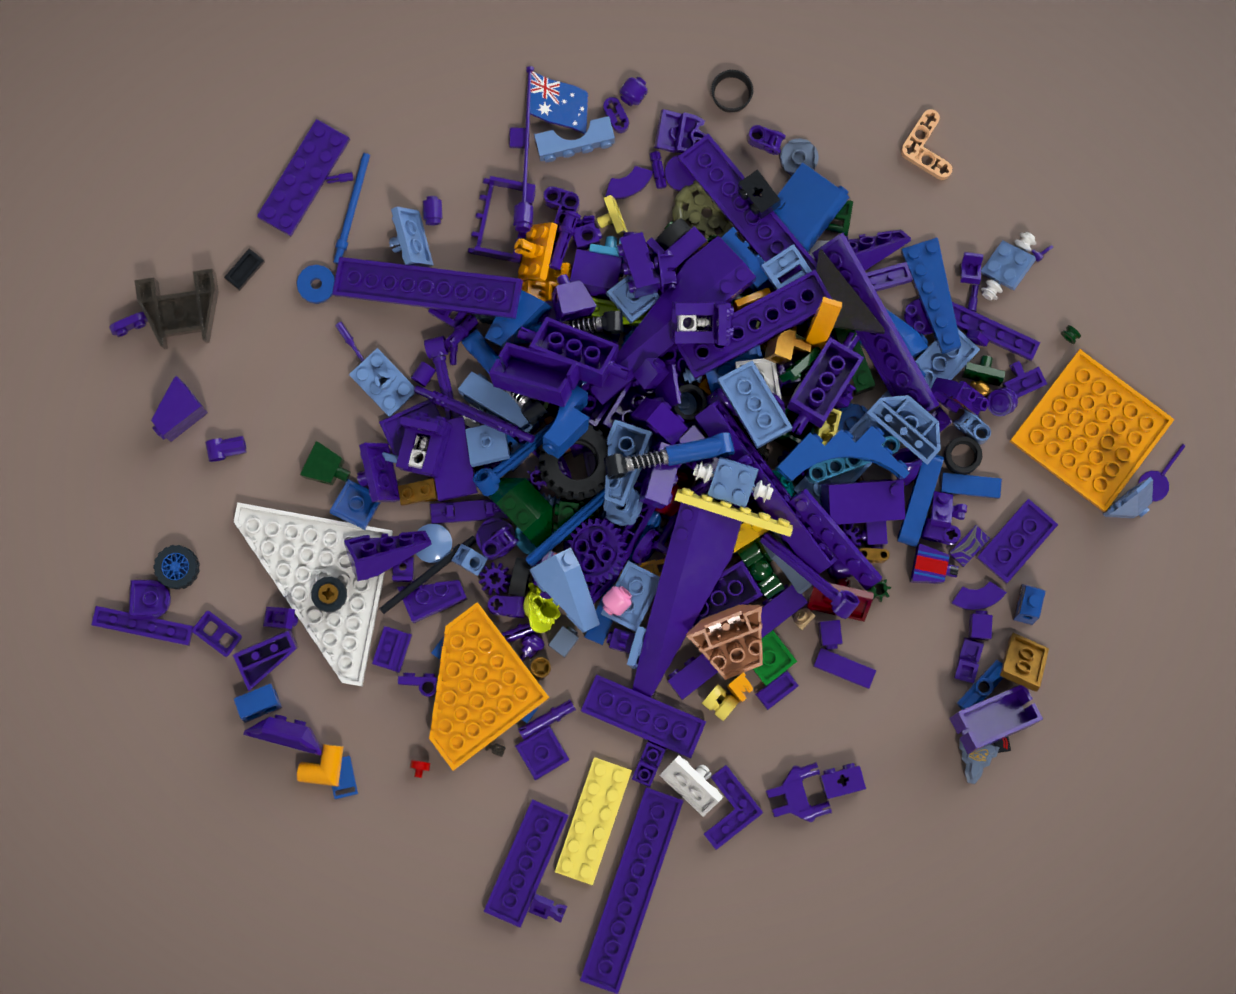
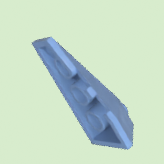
M614 420L607 440V456L623 454L624 457H632L633 455L638 456V454L643 455V453L648 454L655 437L651 431ZM642 468L627 472L626 476L618 479H608L606 475L605 501L624 507Z
M1149 477L1129 489L1103 515L1116 518L1144 516L1150 510L1148 506L1152 503L1153 479Z

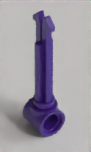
M445 336L424 340L426 354L435 364L441 394L454 399L446 365V355L449 354V348L444 342ZM444 408L446 413L444 418L450 420L451 412L449 409ZM452 411L454 419L461 417V414Z

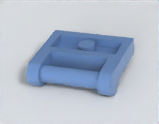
M794 244L761 265V269L774 286L775 291L812 271ZM798 265L801 267V271L783 283L779 282L778 278Z

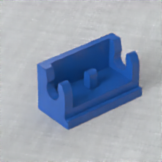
M271 683L234 698L240 719L245 723L282 708L276 690Z

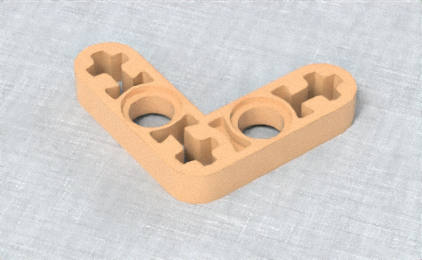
M929 109L923 113L903 144L901 154L906 160L937 179L945 180L952 173L951 164L923 147L940 119L937 111ZM933 116V121L930 122L928 127L924 126L927 122V117ZM922 130L925 132L926 137L918 139L915 136V132ZM913 142L916 143L913 152L908 154L907 148H910ZM929 156L932 159V163L925 165L922 163L921 158ZM935 161H937V167H935L934 170L931 169L934 166ZM943 166L946 167L947 173L944 172L943 174H940L939 168L942 169Z

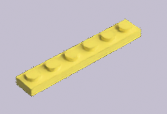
M688 488L677 490L676 501L779 534L791 536L793 525H790V522L785 519L779 518L774 520L770 518V515L759 512V514L752 513L750 508L741 506L737 508L732 506V503L723 500L718 502L706 494L699 496L693 494L694 491Z

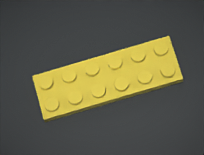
M594 757L555 869L556 873L593 885L632 770Z

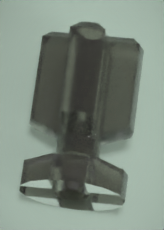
M491 742L485 747V750L491 749L493 754L502 757L506 748L497 743L492 745Z

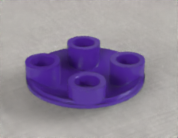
M920 299L909 303L904 312L905 323L914 328L919 334L927 335L933 333Z

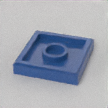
M348 479L330 509V514L365 530L381 502H372L368 488Z

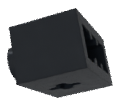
M758 169L738 183L740 197L743 200L747 199L750 203L749 208L755 216L758 214L762 219L780 206V198ZM755 193H757V195H760V194H761V197H760V198H759V196H755V197H754V194H755Z

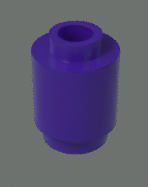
M428 196L426 200L422 201L423 220H425L426 225H440L443 219L442 200L438 199L437 196Z

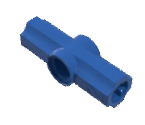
M996 660L956 704L964 710L982 702L1004 678L1000 676L1003 663ZM980 682L986 683L988 687L985 693H982L978 688Z

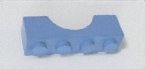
M609 116L591 120L586 134L576 140H565L559 137L554 130L534 134L540 162H552L562 156L569 158L574 156V153H589L595 148L601 147V149H605L615 144V136Z

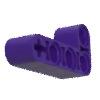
M551 186L544 191V202L547 207L558 210L554 221L555 224H558L555 235L558 236L560 234L559 226H562L559 221L565 217L564 211L569 210L578 213L580 203L577 194ZM550 194L557 195V199L554 201L548 200L547 197ZM568 200L576 202L572 207L567 206L565 203Z

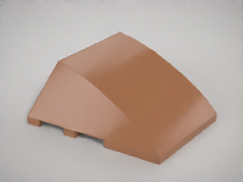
M761 605L734 606L701 619L686 634L688 639L696 645L698 650L704 654L725 680L763 665Z

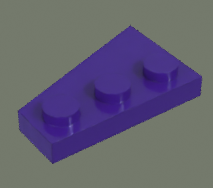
M454 580L421 585L405 597L403 602L414 624L467 600L460 581ZM400 586V587H397V588H398V590H399V592H400V591H402L405 587H404V586Z

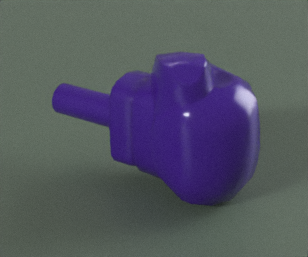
M536 634L525 636L522 641L523 647L521 648L524 653L519 658L522 661L527 656L532 658L539 650L544 648L545 643L543 639Z

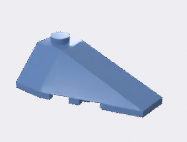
M571 548L550 557L530 569L538 587L543 592L546 591L553 599L552 602L556 606L559 605L566 612V616L583 633L600 625L581 566Z

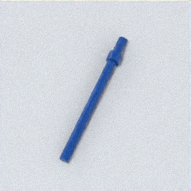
M367 153L362 155L340 239H337L335 248L337 250L333 261L335 264H338L339 257H343L344 251L348 247L347 239L370 155Z

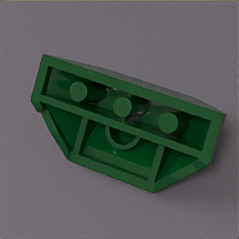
M500 478L501 482L499 483L498 490L488 497L536 548L539 547L552 535L553 507L526 478Z

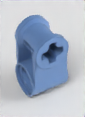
M964 410L965 413L953 422L954 426L967 437L973 438L979 444H984L991 435L989 426L979 419L977 415ZM976 431H984L986 437L979 438L976 435Z

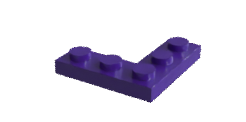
M727 765L710 777L734 807L731 813L704 833L715 850L763 814L762 810Z

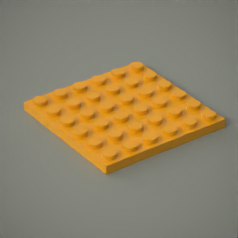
M1079 349L1009 442L1101 511L1106 512L1175 419Z

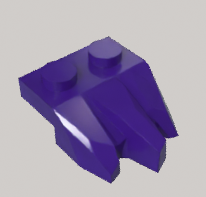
M665 109L661 110L654 148L673 153L685 152L696 141L707 135L699 130V126H703L705 120L685 112L680 114Z

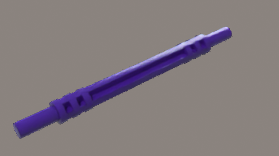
M418 385L414 389L415 393L428 398L430 402L511 437H519L530 443H533L535 440L534 435L520 430L518 426L437 391L432 392Z

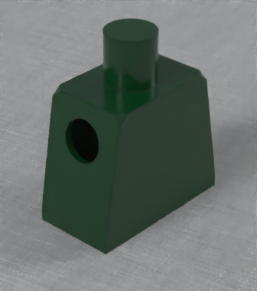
M316 441L300 475L305 479L334 485L337 478L347 482L351 471L342 468L344 464L343 458Z

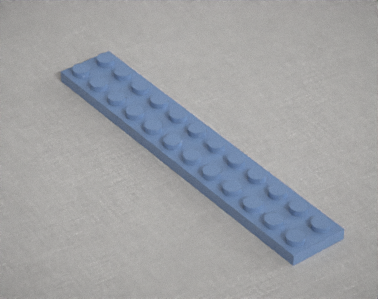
M959 329L960 349L942 354L935 340L915 361L917 366L926 373L925 380L930 389L936 377L952 380L980 350ZM887 390L882 397L892 396ZM867 412L848 431L853 435L854 438L852 440L854 442L870 426L880 428L884 432V437L893 436ZM890 441L885 442L887 447L891 444ZM848 458L852 465L857 464V459ZM831 462L830 468L832 471L838 472L839 465L836 462ZM872 463L815 484L809 482L805 476L794 488V492L798 494L806 488L822 507L821 484L855 482ZM813 469L812 476L819 479L821 472L818 469Z

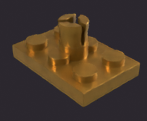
M1013 632L1009 638L1000 676L1037 692L1041 686L1049 648Z

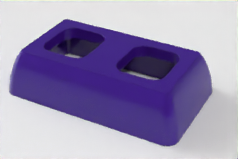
M206 611L192 629L195 635L225 657L230 655L242 639L241 634L210 611ZM210 621L218 626V629L212 636L204 632L205 626ZM225 633L230 634L234 638L228 648L219 643V640Z

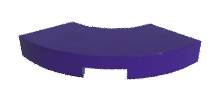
M635 166L626 177L620 179L611 178L605 197L611 195L615 199H625L642 191L651 180L653 171Z
M988 582L983 588L978 590L961 587L951 604L966 610L984 609L997 603L1007 592L992 582Z

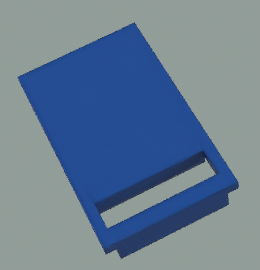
M350 756L342 757L339 786H332L334 799L358 794ZM355 787V792L336 796L335 791Z

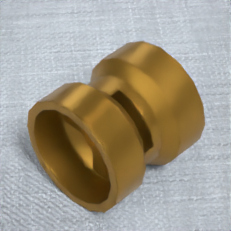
M543 657L534 659L530 666L533 675L538 678L548 676L551 671L549 661Z

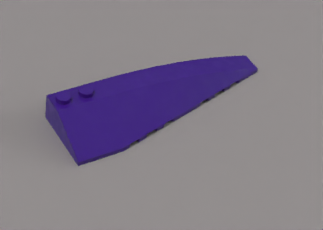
M719 236L684 264L676 275V289L668 290L666 288L619 350L616 364L631 369L627 381L610 375L602 388L595 385L591 387L590 391L602 405L636 379L633 374L647 358L659 357L660 359L676 346L675 343L671 342L672 302H731L756 282V276ZM696 315L697 318L709 320V315ZM690 317L683 320L684 328L691 325L692 320Z

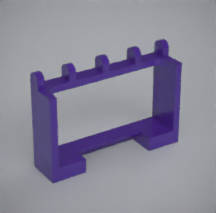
M490 176V179L483 178V183L488 184L489 189L487 195H480L479 197L480 200L486 201L484 213H476L475 218L482 219L480 231H473L471 234L472 237L478 238L474 249L468 248V253L521 264L522 254L515 253L516 249H514L512 254L482 248L481 244L494 186L523 191V182ZM527 183L526 202L533 206L536 185ZM519 232L516 241L519 238L526 240V232Z

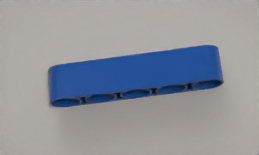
M936 454L928 465L922 461L913 485L897 542L917 547L943 464V456Z

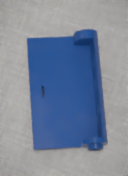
M802 162L777 195L780 198V206L774 210V213L805 250L809 252L850 197L847 194L849 192L842 186H835Z

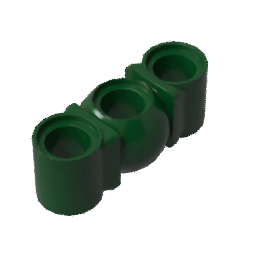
M754 540L737 551L767 599L785 589Z

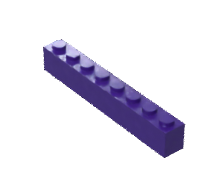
M788 584L784 585L785 589L780 591L777 597H771L762 603L764 605L761 613L762 638L808 603L802 594L797 593L793 585L790 587ZM703 653L696 659L691 657L684 663L686 667L681 671L677 668L668 675L670 677L667 681L681 700L718 673Z

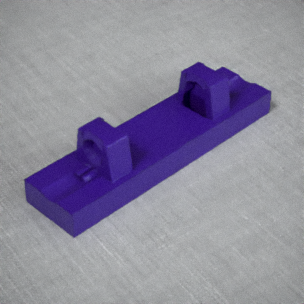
M491 499L430 504L432 524L484 521L491 518L509 519Z

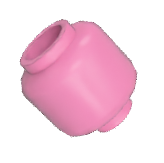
M613 586L602 598L603 609L609 615L621 616L631 606L632 595L623 586Z

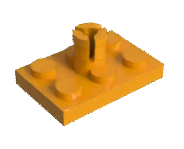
M553 222L534 224L531 230L526 232V240L519 238L514 245L515 253L522 254L518 278L522 279L523 282L527 280L546 281L558 224Z

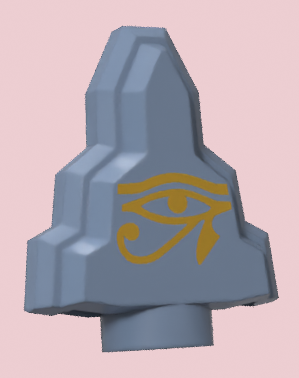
M960 740L959 749L962 750V760L966 764L965 776L967 783L975 784L979 780L983 769L990 765L992 758L997 757L1000 747L990 744L967 754Z

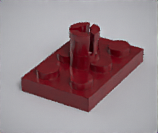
M847 578L836 580L835 584L829 583L839 592L841 590L850 591L858 597L860 603L848 618L865 622L874 593L850 588L851 581H847ZM813 586L807 608L836 615L832 610V601Z

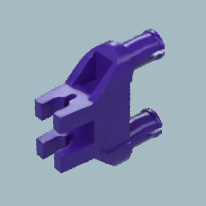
M817 762L800 768L797 765L793 766L781 786L766 790L768 798L784 794L787 805L772 809L774 817L791 813L811 823L817 817L832 813L831 808L822 810L830 806L829 801L814 806L809 805L803 787V779L820 775L819 769L810 771L811 769L818 768Z

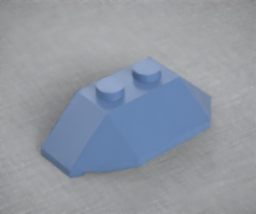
M909 395L879 398L867 412L927 465L941 450L939 421Z

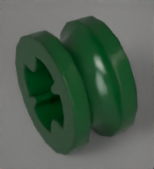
M1068 325L1066 327L1067 330H1063L1061 334L1069 343L1075 344L1076 339H1079L1081 334L1074 327Z

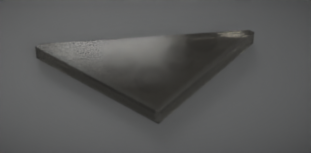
M819 250L816 271L831 298L842 302V308L833 328L884 334L885 329L823 250ZM814 316L809 318V324H811V321L814 318Z

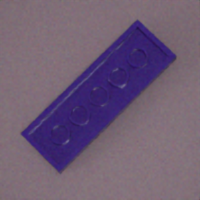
M316 119L258 213V219L291 237L324 184L326 177L329 176L349 143L350 138Z
M597 674L581 709L583 713L690 759L706 724V721Z
M531 800L483 912L521 928L568 819V814L536 800Z

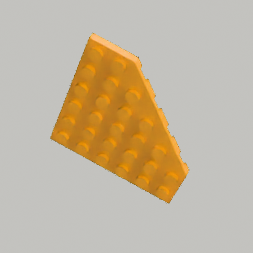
M478 602L447 624L444 632L429 739L453 771L550 698Z

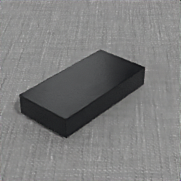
M248 249L224 278L240 291L265 261L251 249Z

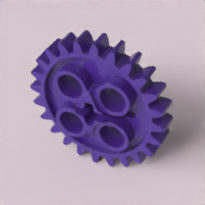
M596 518V520L588 519V523L581 522L582 528L576 527L577 534L571 533V536L574 538L573 541L568 540L567 542L571 544L570 548L581 566L585 581H592V583L598 584V582L605 583L606 579L612 580V574L619 575L617 568H624L620 564L621 561H627L623 557V554L628 553V551L623 550V547L628 545V543L622 542L625 535H619L621 529L615 528L616 524L609 523V520L603 519L602 521V519ZM602 533V534H603V539H602V541L600 542L599 536H600V534ZM586 542L587 548H586V550L584 551V550H583V545H584V543ZM609 551L611 552L610 559L607 558V553ZM594 560L595 566L592 569L591 562Z

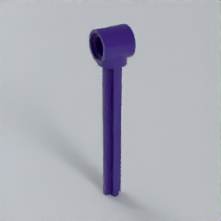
M769 533L762 537L760 541L832 601V610L837 616L847 619L859 605V599L855 594L846 590L839 592Z

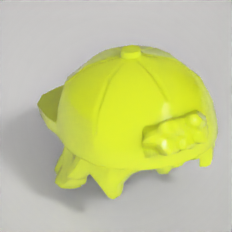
M529 583L530 591L525 596L523 610L525 615L529 617L532 630L537 633H544L550 630L552 624L555 623V619L560 617L559 605L556 606L552 602V598H542L540 596L541 589L533 583Z

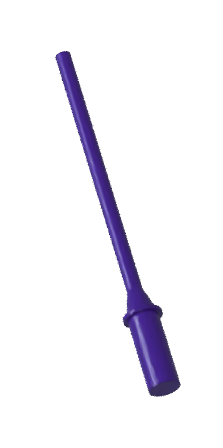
M342 322L337 323L335 326L345 340V343L352 347L360 361L363 362L364 358L356 348L353 337Z

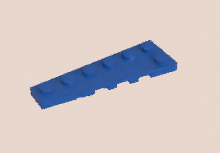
M938 237L901 249V254L904 261L907 262L913 278V284L941 353L944 354L960 349L961 342Z

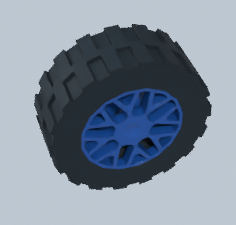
M170 545V547H165L163 551L158 553L157 558L154 560L155 565H153V569H155L154 574L157 576V580L164 586L180 590L181 588H187L189 585L191 586L194 580L198 578L200 563L197 560V556L190 549L181 545Z

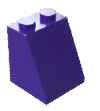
M176 376L173 378L151 419L155 425L152 428L163 440L167 438L172 442L208 414V412L186 384Z

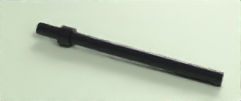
M472 535L462 544L471 547L476 543V539ZM457 544L452 548V552L379 608L383 614L388 612L452 562L451 560L460 544Z

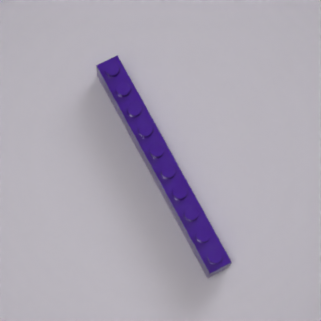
M718 399L696 415L695 419L698 426L707 433L709 438L720 433H730L735 453L724 458L736 461L746 454L751 457L753 463L750 466L758 469L754 482L755 487L761 480L764 486L771 483L770 488H773L770 500L766 499L763 502V498L758 497L756 503L760 509L771 516V519H785L790 522V525H793L790 537L780 534L782 539L792 548L793 554L817 574L829 568L837 560L836 556L789 502L792 498L721 401Z

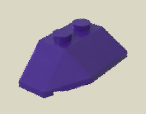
M275 714V718L268 717L248 728L243 733V735L316 755L321 756L322 747L311 728L305 726L306 722L296 719L294 723L288 722L285 716Z

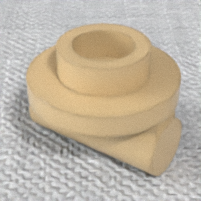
M802 608L795 613L793 620L796 626L803 630L815 615L808 608Z

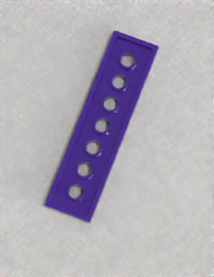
M813 270L735 312L734 317L731 318L730 326H733V331L735 329L743 331L741 338H730V343H726L723 348H717L714 343L676 344V347L693 378L697 379L774 338L778 334L815 316L822 298H832L817 271ZM810 292L813 295V299L804 301L802 294ZM792 301L796 307L794 310L789 311L785 309L784 304ZM774 310L778 313V317L775 320H770L767 317V313ZM752 320H758L761 326L758 329H752L749 324ZM700 348H706L709 353L706 357L702 358L697 355V351Z

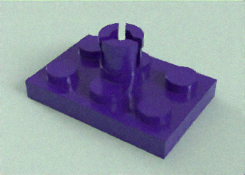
M360 444V456L365 470L357 473L359 475L357 476L358 483L361 486L368 485L372 502L400 501L393 462L386 461L382 455L383 452L391 454L389 444Z

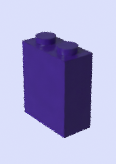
M577 249L570 282L581 281L591 296L610 299L606 292L620 282L619 277L624 276L622 269L623 257Z

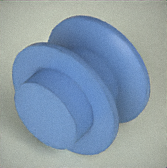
M685 367V372H683L685 383L692 384L696 380L698 383H701L702 376L694 379L690 370Z

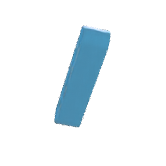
M894 436L885 437L886 440L881 446L884 447L885 442L890 441L893 444L892 452L894 454L900 447L899 440ZM848 458L830 459L811 466L806 472V477L809 482L815 484L872 462L857 459V464L852 465ZM831 462H836L839 465L838 472L831 470ZM813 469H818L821 472L819 479L812 476Z

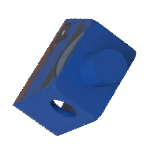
M1021 584L1013 620L1033 625L1040 617L1045 590Z

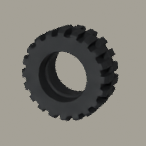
M589 425L588 430L574 443L587 447L595 457V469L585 479L573 480L566 477L559 468L558 458L546 453L542 446L539 456V471L541 472L542 480L547 484L546 487L550 491L553 490L556 496L565 497L566 500L570 501L572 499L583 501L585 498H593L605 488L607 473L603 459L608 454V437L605 438L602 431L593 429L594 426Z

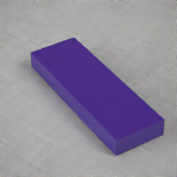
M820 648L813 666L867 689L870 688L876 670L823 648Z

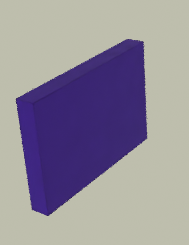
M428 399L379 421L394 455H399L406 429L400 425L401 416L408 418L410 413L417 414V412L428 414L430 418L441 416L435 403L430 402Z

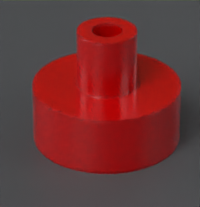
M411 760L410 768L415 769L414 777L422 778L423 770L429 771L431 763Z

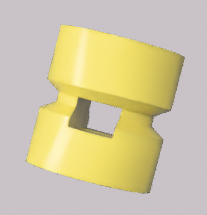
M719 684L715 686L702 702L709 710H715V715L722 721L727 718L739 703L732 695L727 696L726 690ZM719 699L722 703L719 704L716 700Z

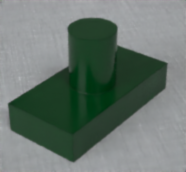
M983 355L981 356L980 365L967 362L962 377L975 381L982 380L987 384L1000 387L1006 371L991 368L993 358Z

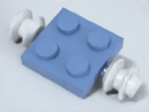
M1020 233L1021 239L1015 240L1016 247L1002 240L982 268V275L992 279L986 281L988 285L986 288H981L982 295L990 301L992 299L997 300V292H1003L1001 284L1015 290L1036 261L1035 256L1027 253L1032 251L1030 245H1036L1035 237L1031 233Z
M723 457L719 458L716 470L713 473L711 464L708 467L703 466V461H701L700 465L696 464L693 473L696 476V480L700 477L706 483L711 477L712 482L707 496L744 508L747 506L751 492L755 500L758 497H762L763 502H765L766 499L770 500L773 492V488H770L771 483L764 486L761 480L755 487L754 482L758 473L757 468Z

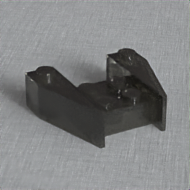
M213 269L193 271L195 291L160 296L159 282L154 277L134 280L137 300L160 346L164 349H168L166 337L202 332V339L206 343H210L219 294L217 275Z

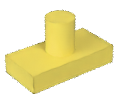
M609 195L604 198L609 213L597 217V221L601 228L614 224L617 234L623 236V233L628 232L616 199Z

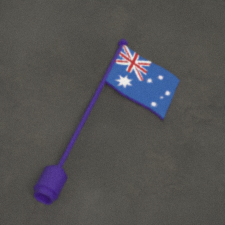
M532 66L526 67L528 86L522 202L514 206L513 225L518 232H529L533 226L534 208L526 202L530 115L548 123L574 129L584 135L587 132L588 92L574 85L551 80L534 72V67Z

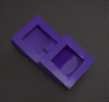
M964 637L955 671V679L974 683L984 642Z

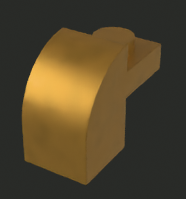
M787 330L769 340L764 359L782 365L791 361L792 354L801 357L810 353L812 345L805 343L803 339L795 338L797 331Z

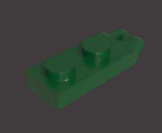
M819 347L811 349L810 353L801 356L778 377L783 383L788 380L795 381L802 375L801 371L804 372L812 367L811 362L819 356L821 349Z

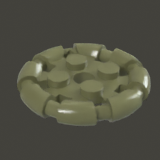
M695 180L690 186H684L674 200L676 202L675 207H672L673 222L680 218L685 222L689 220L692 224L689 226L691 229L695 226L698 231L705 233L704 237L707 239L708 244V237L717 235L714 230L720 228L722 233L717 236L721 238L734 226L730 221H725L726 216ZM697 190L699 194L694 198L691 193ZM683 204L688 205V211L682 209ZM703 209H710L712 216L705 218L702 216L701 211Z

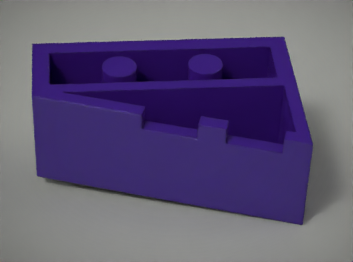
M643 232L619 238V245H616L619 257L623 256L624 263H622L624 275L628 274L629 282H627L629 293H633L634 298L657 293L660 282L658 277L655 278L654 265L650 260Z

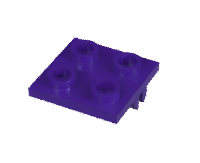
M675 364L666 367L670 373L655 388L656 399L660 402H667L671 407L681 404V393L679 391L678 374ZM638 381L632 382L633 387L641 386ZM638 400L635 402V405L639 406L643 400Z

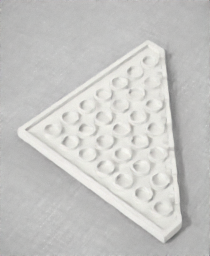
M237 502L234 517L235 525L291 608L295 609V614L317 644L340 681L345 684L363 687L385 572L367 580L357 581L350 565L344 540L363 535H370V538H378L382 534L392 536L393 531L367 526L364 530L348 522ZM332 576L338 578L347 589L345 604L335 612L321 611L314 605L311 599L313 585L323 577Z

